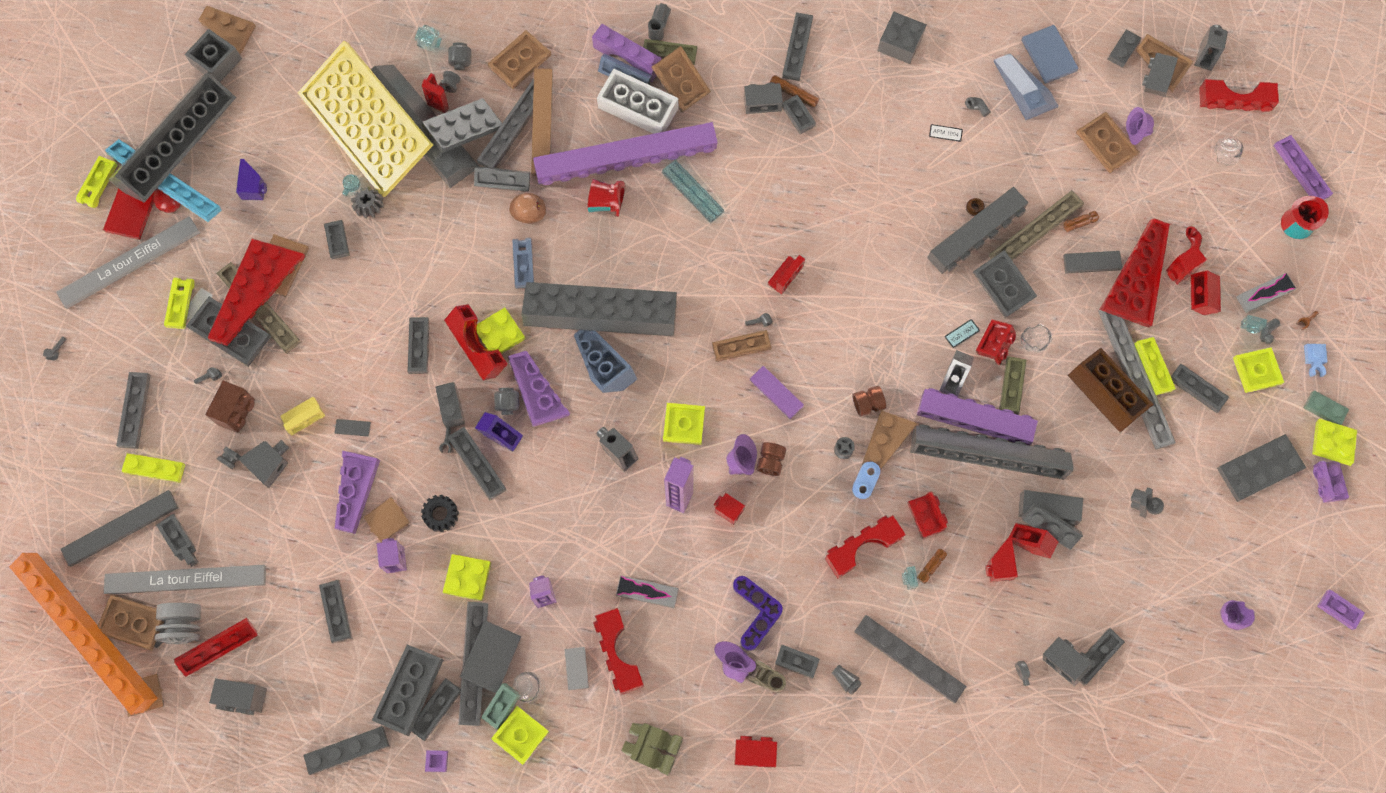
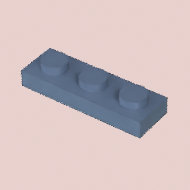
M605 53L601 56L598 72L610 76L613 69L650 85L652 75Z

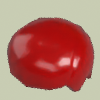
M159 189L155 191L153 201L160 211L171 213L180 208L181 204Z

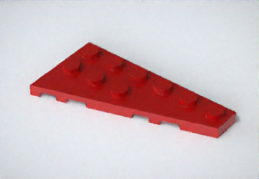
M1156 218L1149 221L1099 310L1148 328L1153 326L1170 227L1169 223Z

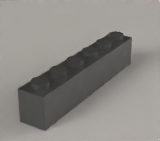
M1013 186L932 249L928 259L942 274L947 270L949 272L957 266L958 261L966 260L971 255L972 250H978L985 244L984 241L986 239L994 238L999 233L998 230L1002 227L1004 229L1007 228L1016 216L1018 218L1026 212L1025 208L1028 201Z

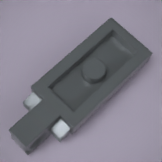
M175 514L170 515L156 525L179 560L185 559L186 563L191 565V567L198 563L197 558L193 554L197 551L195 545Z

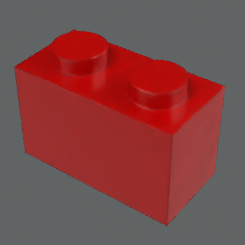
M1195 245L1179 255L1166 271L1169 278L1178 285L1189 278L1191 274L1196 273L1207 259Z
M1208 270L1191 274V310L1204 316L1221 312L1220 276Z
M740 736V739L735 740L734 765L776 768L777 742H774L772 737H761L760 741L752 740V736Z

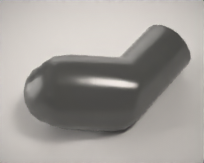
M969 97L966 99V107L979 110L983 117L991 113L981 98Z
M1275 318L1263 326L1260 335L1262 342L1268 345L1273 342L1274 336L1271 335V332L1280 326L1278 319Z

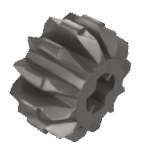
M369 186L366 190L360 188L361 192H354L355 197L351 198L352 208L358 216L363 215L367 219L371 215L374 218L375 212H381L380 208L384 205L382 202L383 197L379 194L378 190H372Z

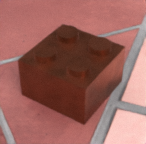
M223 380L205 415L218 426L238 433L246 423V416L254 408L255 399L244 388Z

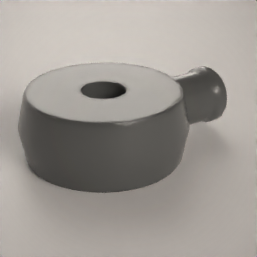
M1025 661L1016 662L1015 668L1018 676L1023 681V685H1030L1028 679L1030 672Z

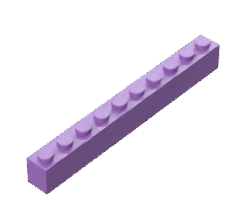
M713 122L534 157L533 161L538 184L550 185L559 180L566 182L574 177L585 178L589 174H604L614 169L615 171H620L629 166L640 167L644 163L650 162L655 164L664 159L675 160L679 156H694L699 152L710 153L717 148L718 142Z

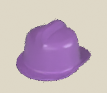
M1140 107L1134 108L1126 121V130L1130 142L1136 145L1144 137L1153 133V117Z
M746 434L737 436L734 448L727 454L726 460L729 466V474L751 475L754 473L757 449L754 441Z
M722 641L715 645L714 651L722 662L724 674L739 683H743L748 673L755 670V661L734 643Z

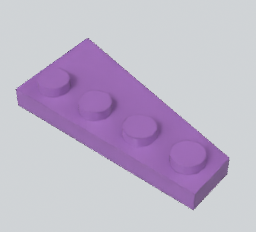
M527 351L508 356L533 427L570 415Z
M342 450L343 466H341L340 470L342 476L341 485H339L338 490L340 496L339 503H337L335 529L356 534L380 460Z

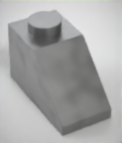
M956 350L939 391L958 396L972 367L974 357Z

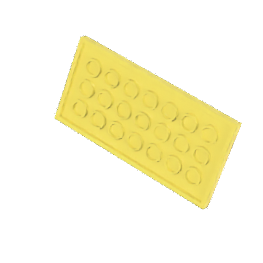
M346 41L341 43L298 92L304 102L383 197L390 193L433 146L430 140Z

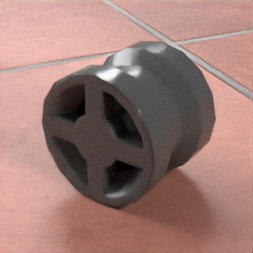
M444 71L443 80L440 81L439 85L445 91L455 93L457 90L456 85L460 82L461 78L452 71Z
M848 437L838 439L834 447L835 455L840 459L851 457L855 448L854 442Z
M225 447L223 449L224 453L218 456L217 460L233 470L236 461L241 456L230 448Z

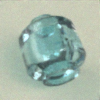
M423 25L418 28L414 40L417 41L418 47L433 51L435 47L439 48L442 38L439 37L440 32L438 29L429 25Z

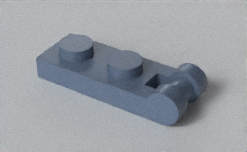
M513 239L515 288H525L526 282H534L532 239ZM526 247V250L519 251V248Z

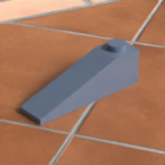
M1007 54L994 59L997 69L1025 120L1058 108V104L1051 91L1013 55Z
M579 330L574 334L589 377L602 393L624 391L637 380L632 367L596 331Z

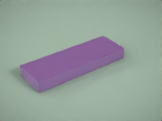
M764 366L750 378V381L789 419L804 407V404Z

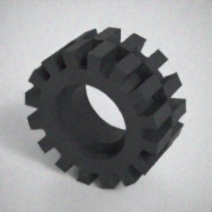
M434 495L432 499L428 498V502L423 504L424 508L421 509V517L428 528L435 532H444V530L448 531L451 526L454 527L456 525L455 521H458L457 515H459L456 504L449 497H444L443 495L437 497ZM440 506L447 509L446 518L441 521L435 520L433 518L434 509Z

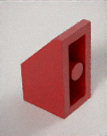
M1015 523L1008 537H1012L1013 544L1034 555L1051 559L1059 542L1047 530Z
M1012 537L1007 538L987 562L988 565H986L985 570L987 577H990V582L1014 580L1018 577Z

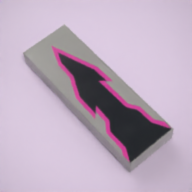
M1285 273L1238 295L1236 298L1244 311L1248 313L1294 291L1296 287L1288 274Z
M620 575L616 596L675 608L679 588Z

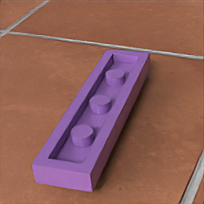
M1292 135L1273 145L1309 196H1316L1325 200L1333 194Z

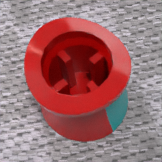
M592 179L588 196V212L610 211L615 212V217H619L626 189L625 182L617 181L615 184H607Z
M1304 196L1297 199L1292 204L1291 209L1282 215V230L1286 235L1294 239L1309 237L1314 230L1320 228L1326 222L1329 215L1327 203L1316 196Z

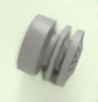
M163 603L157 605L156 619L164 621L165 624L156 626L155 631L165 633L155 634V641L166 644H187L199 641L200 635L190 632L200 630V626L193 625L191 622L200 620L201 605L194 603Z

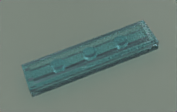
M676 159L662 170V174L710 224L724 213V209Z

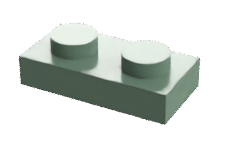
M1315 390L1311 392L1303 407L1322 419L1342 425L1349 411L1348 408Z
M503 683L481 718L496 730L499 729L521 695L508 684Z

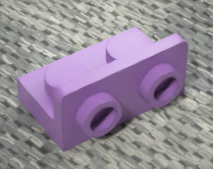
M1320 461L1313 465V474L1318 481V493L1323 503L1349 498L1339 462Z

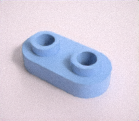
M865 462L861 466L852 486V492L857 498L866 499L871 495L880 475V468L876 463ZM869 468H873L874 473L872 475H868L867 470ZM861 486L866 487V491L864 493H860L859 488Z

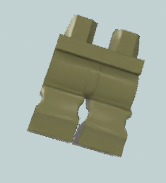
M632 723L629 733L638 737L637 742L632 744L625 741L621 751L630 756V759L652 769H657L669 776L676 758L667 754L663 755L657 749L666 750L668 753L677 756L684 738L678 735L671 736L668 732L646 723L643 725Z

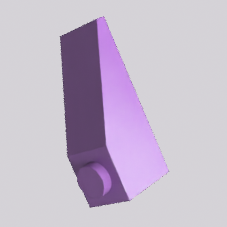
M538 576L533 579V582L529 583L530 597L537 608L557 603L549 577Z

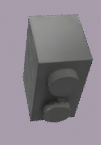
M1156 53L1155 58L1151 57L1148 68L1151 69L1150 73L1145 75L1142 83L1145 86L1144 92L1166 97L1177 64V57Z
M771 82L765 85L750 84L744 86L746 114L782 111L783 101L780 83L775 84Z
M451 382L435 386L441 417L445 427L451 428L465 424L456 384Z
M1058 637L1043 653V661L1075 687L1090 671V659L1084 653H1078L1073 649L1074 646L1071 642Z

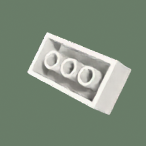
M615 69L611 72L597 97L599 109L653 134L665 132L678 110L677 97Z

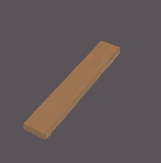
M534 69L532 176H537L533 158L551 154L553 69Z

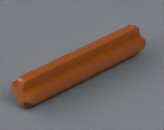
M773 75L770 83H780L783 92L793 97L798 95L802 102L812 107L817 106L819 98L777 75Z

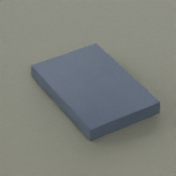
M1055 25L1022 37L1021 41L1045 84L1078 71L1079 68Z

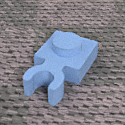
M1326 344L1304 345L1305 364H1311L1309 369L1310 377L1316 375L1315 370H1318L1320 377L1326 375V368L1322 364L1328 362Z

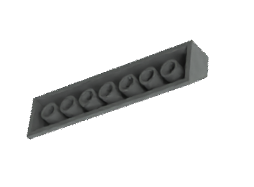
M379 65L371 68V71L433 144L424 155V158L449 188L474 172L476 166L479 167L462 145L444 153L439 151L421 127L423 121L437 115L394 65Z
M209 72L205 73L108 180L122 192L145 202L236 97Z
M919 425L913 430L910 453L1062 480L1073 472L1074 469L1071 453L1065 452L1061 448L1051 450L1046 449L1043 445L1029 446L1021 441H1016L1015 443L1007 442L1004 438H996L994 440L988 439L986 435L971 436L964 431L954 433L946 428L931 429L928 425Z

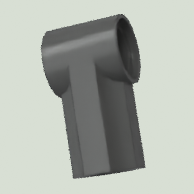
M660 3L656 5L652 19L648 22V37L650 40L661 41L664 37V30L671 13V8L666 4Z

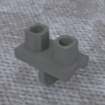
M1147 487L1145 492L1134 489L1131 496V508L1139 510L1141 517L1146 518L1147 511L1154 515L1162 513L1164 503L1160 498L1153 497V489Z

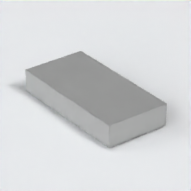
M585 647L565 649L568 690L589 688Z

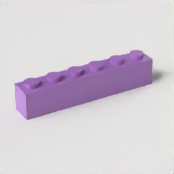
M933 388L923 391L917 415L991 437L1004 438L1012 443L1016 441L1025 442L1029 446L1033 442L1038 422L1029 415H1016L1011 410L1004 409L1002 411L995 409V406L990 404H977L975 400H963L958 398L957 395L942 394Z
M674 457L664 479L666 506L681 513L685 512L693 495L694 465H691V461L686 458L680 457L678 459Z

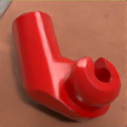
M1194 226L1187 227L1185 232L1191 242L1190 248L1196 245L1200 250L1202 243L1201 234Z

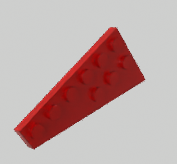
M252 238L208 335L209 341L228 346L243 329L242 326L248 319H252L256 314V310L267 302L282 285V281L286 276L295 270L294 267L300 261L304 260L305 254Z

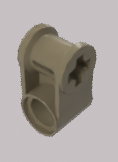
M756 660L755 670L746 678L772 693H781L786 686L784 676L765 663ZM778 678L782 681V686L777 689L773 688L771 681Z

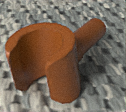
M1318 311L1313 312L1306 318H1300L1296 325L1299 322H1303L1305 327L1301 330H1305L1309 327L1310 321L1319 314Z

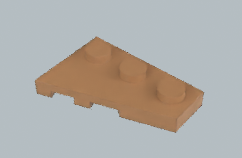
M1149 34L1145 36L1136 49L1148 65L1151 57L1155 58L1156 53L1178 58L1168 88L1171 92L1174 91L1194 62Z

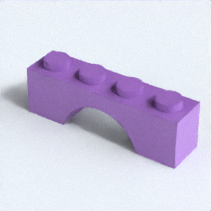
M600 25L592 36L593 48L603 54H614L625 59L633 67L652 75L650 82H653L657 75L651 67L662 60V58L606 25Z

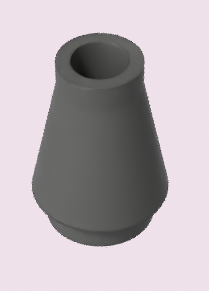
M838 665L832 672L846 693L849 692L852 695L862 685L858 676L849 672L841 665Z

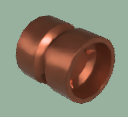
M879 385L868 388L867 392L862 390L852 394L853 403L859 417L871 414L872 410L878 412L887 408L885 396Z
M764 442L760 452L762 457L758 459L756 470L766 475L780 476L783 466L780 461L784 460L787 449L776 443Z

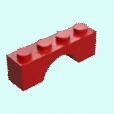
M1205 79L1199 87L1200 107L1208 109L1225 108L1226 110L1243 109L1244 111L1261 110L1262 112H1269L1279 103L1278 83L1259 82L1253 92L1248 94L1233 92L1226 86L1224 80Z
M470 305L455 306L444 319L445 323L482 380L496 378L508 363L499 349L488 350L480 343L476 330L478 317Z
M893 515L890 517L883 516L876 521L878 524L871 528L870 525L860 531L861 535L856 538L852 535L843 541L845 544L838 548L836 545L827 551L828 555H826L825 560L837 579L855 568V554L857 549L863 544L873 542L889 548L906 536Z
M618 608L595 615L596 621L593 624L596 633H601L603 639L599 641L602 652L607 651L609 657L608 660H605L609 672L613 671L615 679H612L615 691L619 690L622 695L644 687L637 665L624 663L619 659L615 651L616 640L621 632L625 630Z

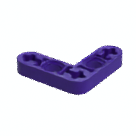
M739 576L733 582L734 591L760 611L742 635L740 641L741 647L744 650L752 651L757 648L783 612V607L779 601L749 578ZM738 581L741 583L745 581V586L749 590L751 586L754 587V589L750 592L749 597L745 595L748 591H746L744 588H742L741 590L738 589ZM756 592L763 595V601L760 603H755L752 600V595ZM767 598L771 600L768 602L771 607L778 606V614H770V608L765 606V609L761 608ZM759 620H764L767 623L765 631H759L756 628V623ZM751 629L756 634L761 635L760 638L757 635L754 638V646L745 645L746 640L744 638H750L753 635V632H750Z

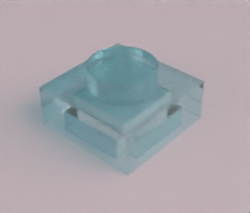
M1248 315L1241 321L1240 328L1246 329L1250 333H1259L1266 327L1267 319Z
M915 566L907 567L904 570L905 573H902L903 584L907 585V590L916 589L918 581Z

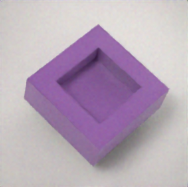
M426 750L425 772H447L448 751Z

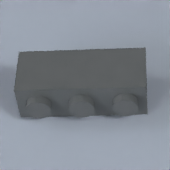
M1024 490L1020 494L1018 517H1022L1030 506L1036 503L1073 527L1082 521L1083 498Z

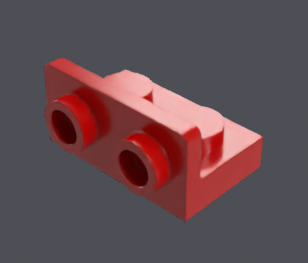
M430 73L428 78L426 77L422 82L426 103L428 106L446 113L449 110L445 90L437 84L435 74Z
M801 255L796 259L788 256L768 281V286L782 295L803 269L805 258Z
M992 319L976 349V353L994 359L996 364L1001 365L1002 361L1008 356L1011 344L1016 340L1013 326Z
M932 491L924 496L908 501V506L922 539L942 532L947 528V517L944 513H941L939 508L940 501L937 495H933Z

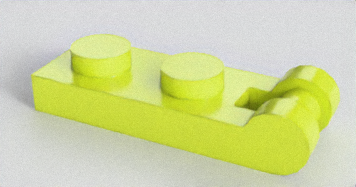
M98 156L76 196V201L81 204L86 203L91 208H96L109 182L108 179L113 175L118 164Z
M173 278L164 321L166 328L185 329L191 294L195 286L194 279L187 278L186 280H181V278Z

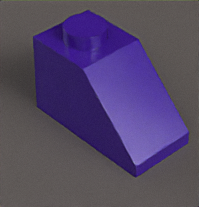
M240 159L236 193L241 200H264V194L267 193V184L245 159Z
M486 412L475 427L484 436L512 452L523 437L521 433L497 415Z

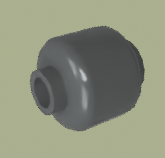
M453 43L448 49V63L454 66L455 70H465V67L471 65V48L466 43Z
M498 388L499 391L494 393L495 410L501 411V415H513V411L519 409V393L514 391V388Z

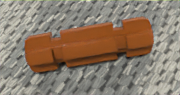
M1092 211L1089 214H1084L1064 222L1063 227L1066 232H1070L1074 228L1078 229L1088 225L1090 222L1098 221L1099 215L1097 211Z
M938 549L923 568L924 571H921L917 576V579L925 584L940 566L941 561L946 558L947 553L942 549Z

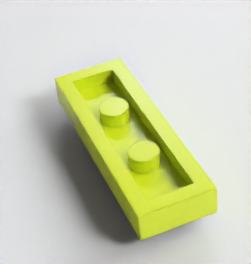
M1151 337L1134 343L1156 396L1175 390L1176 388L1155 338Z
M127 453L121 472L181 483L186 464Z

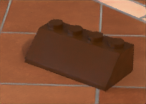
M1099 348L1067 375L1120 433L1154 405L1102 348Z

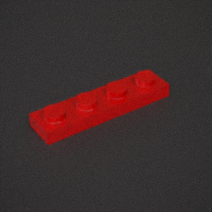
M245 618L176 657L174 664L187 677L257 637L258 632L249 619Z

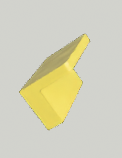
M311 397L280 417L286 431L292 436L323 418L325 414L316 399Z

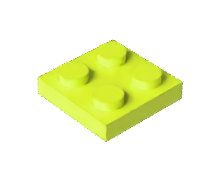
M505 307L477 324V334L488 350L499 349L501 354L526 339Z
M1272 347L1233 357L1245 393L1285 383Z
M667 403L663 442L702 445L705 406Z
M1318 419L1315 425L1312 454L1351 466L1355 459L1357 430Z
M452 554L442 593L482 601L491 562Z
M516 706L491 739L524 765L549 731L520 707Z

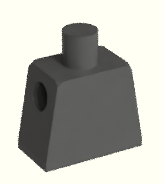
M1220 25L1209 27L1200 44L1194 66L1212 71L1225 49L1228 35L1227 30L1222 29ZM1209 48L1212 49L1211 54H1208Z
M602 427L597 431L596 435L600 438L599 442L603 450L624 472L638 460L633 445L615 428L608 431L605 427Z
M282 440L274 447L263 441L241 456L239 460L266 487L270 488L288 464L282 455L289 447Z

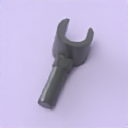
M764 313L757 319L745 321V324L749 326L762 322L764 327L771 325L773 321L768 313Z
M62 336L53 349L46 348L43 356L47 360H57L59 356L58 350L66 338Z
M211 367L207 370L206 374L195 379L194 383L198 384L210 377L213 381H216L222 377V373L218 369Z
M450 427L446 428L444 443L439 447L441 453H443V447L446 445L449 446L448 453H451L453 450L448 440V436L451 434Z

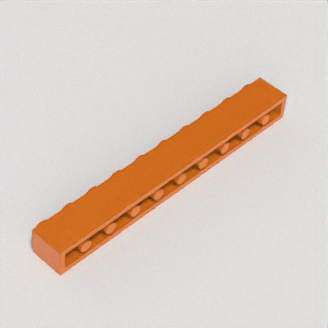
M22 553L9 566L131 715L144 713L158 699L38 553Z

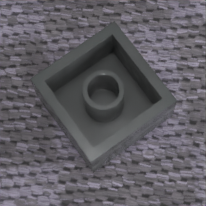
M893 12L880 39L877 51L911 64L924 36L927 24Z
M210 29L184 54L193 67L203 74L209 72L219 82L242 59L233 45Z
M215 678L209 703L216 705L215 709L234 712L236 709L235 712L254 716L255 712L262 713L267 688Z

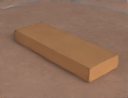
M767 330L712 342L716 362L772 348Z

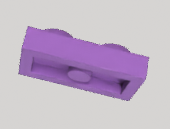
M1330 589L1325 592L1317 605L1318 608L1351 630L1356 629L1365 612Z

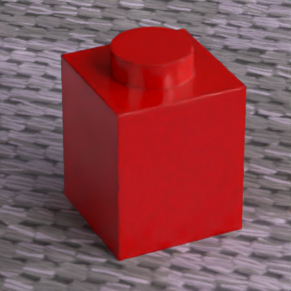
M727 493L723 497L719 496L714 503V506H716L714 512L733 525L745 510L744 504Z

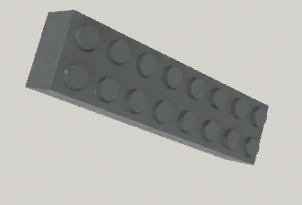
M526 282L521 313L523 326L674 336L677 292Z

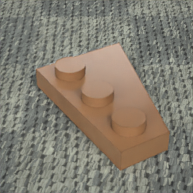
M207 5L198 19L204 27L233 45L240 55L256 27L253 22Z
M881 410L862 465L865 462H874L881 470L918 423Z

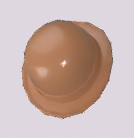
M523 193L512 200L509 211L515 220L531 224L543 219L546 214V206L539 196L533 193Z

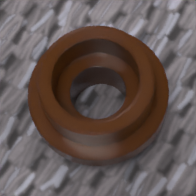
M979 198L970 199L966 204V210L972 216H976L985 209L983 201ZM972 206H976L978 210L973 209Z

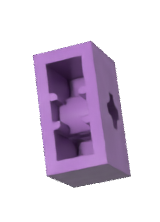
M387 538L383 539L382 543H376L379 567L388 574L407 570L405 550L397 540Z

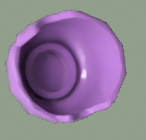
M1230 600L1224 603L1220 611L1224 624L1234 630L1245 629L1251 626L1255 620L1254 610L1248 609L1245 606V602Z

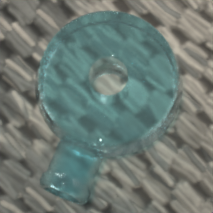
M350 174L344 177L343 187L345 189L342 194L347 196L349 192L359 189L360 180L357 176Z

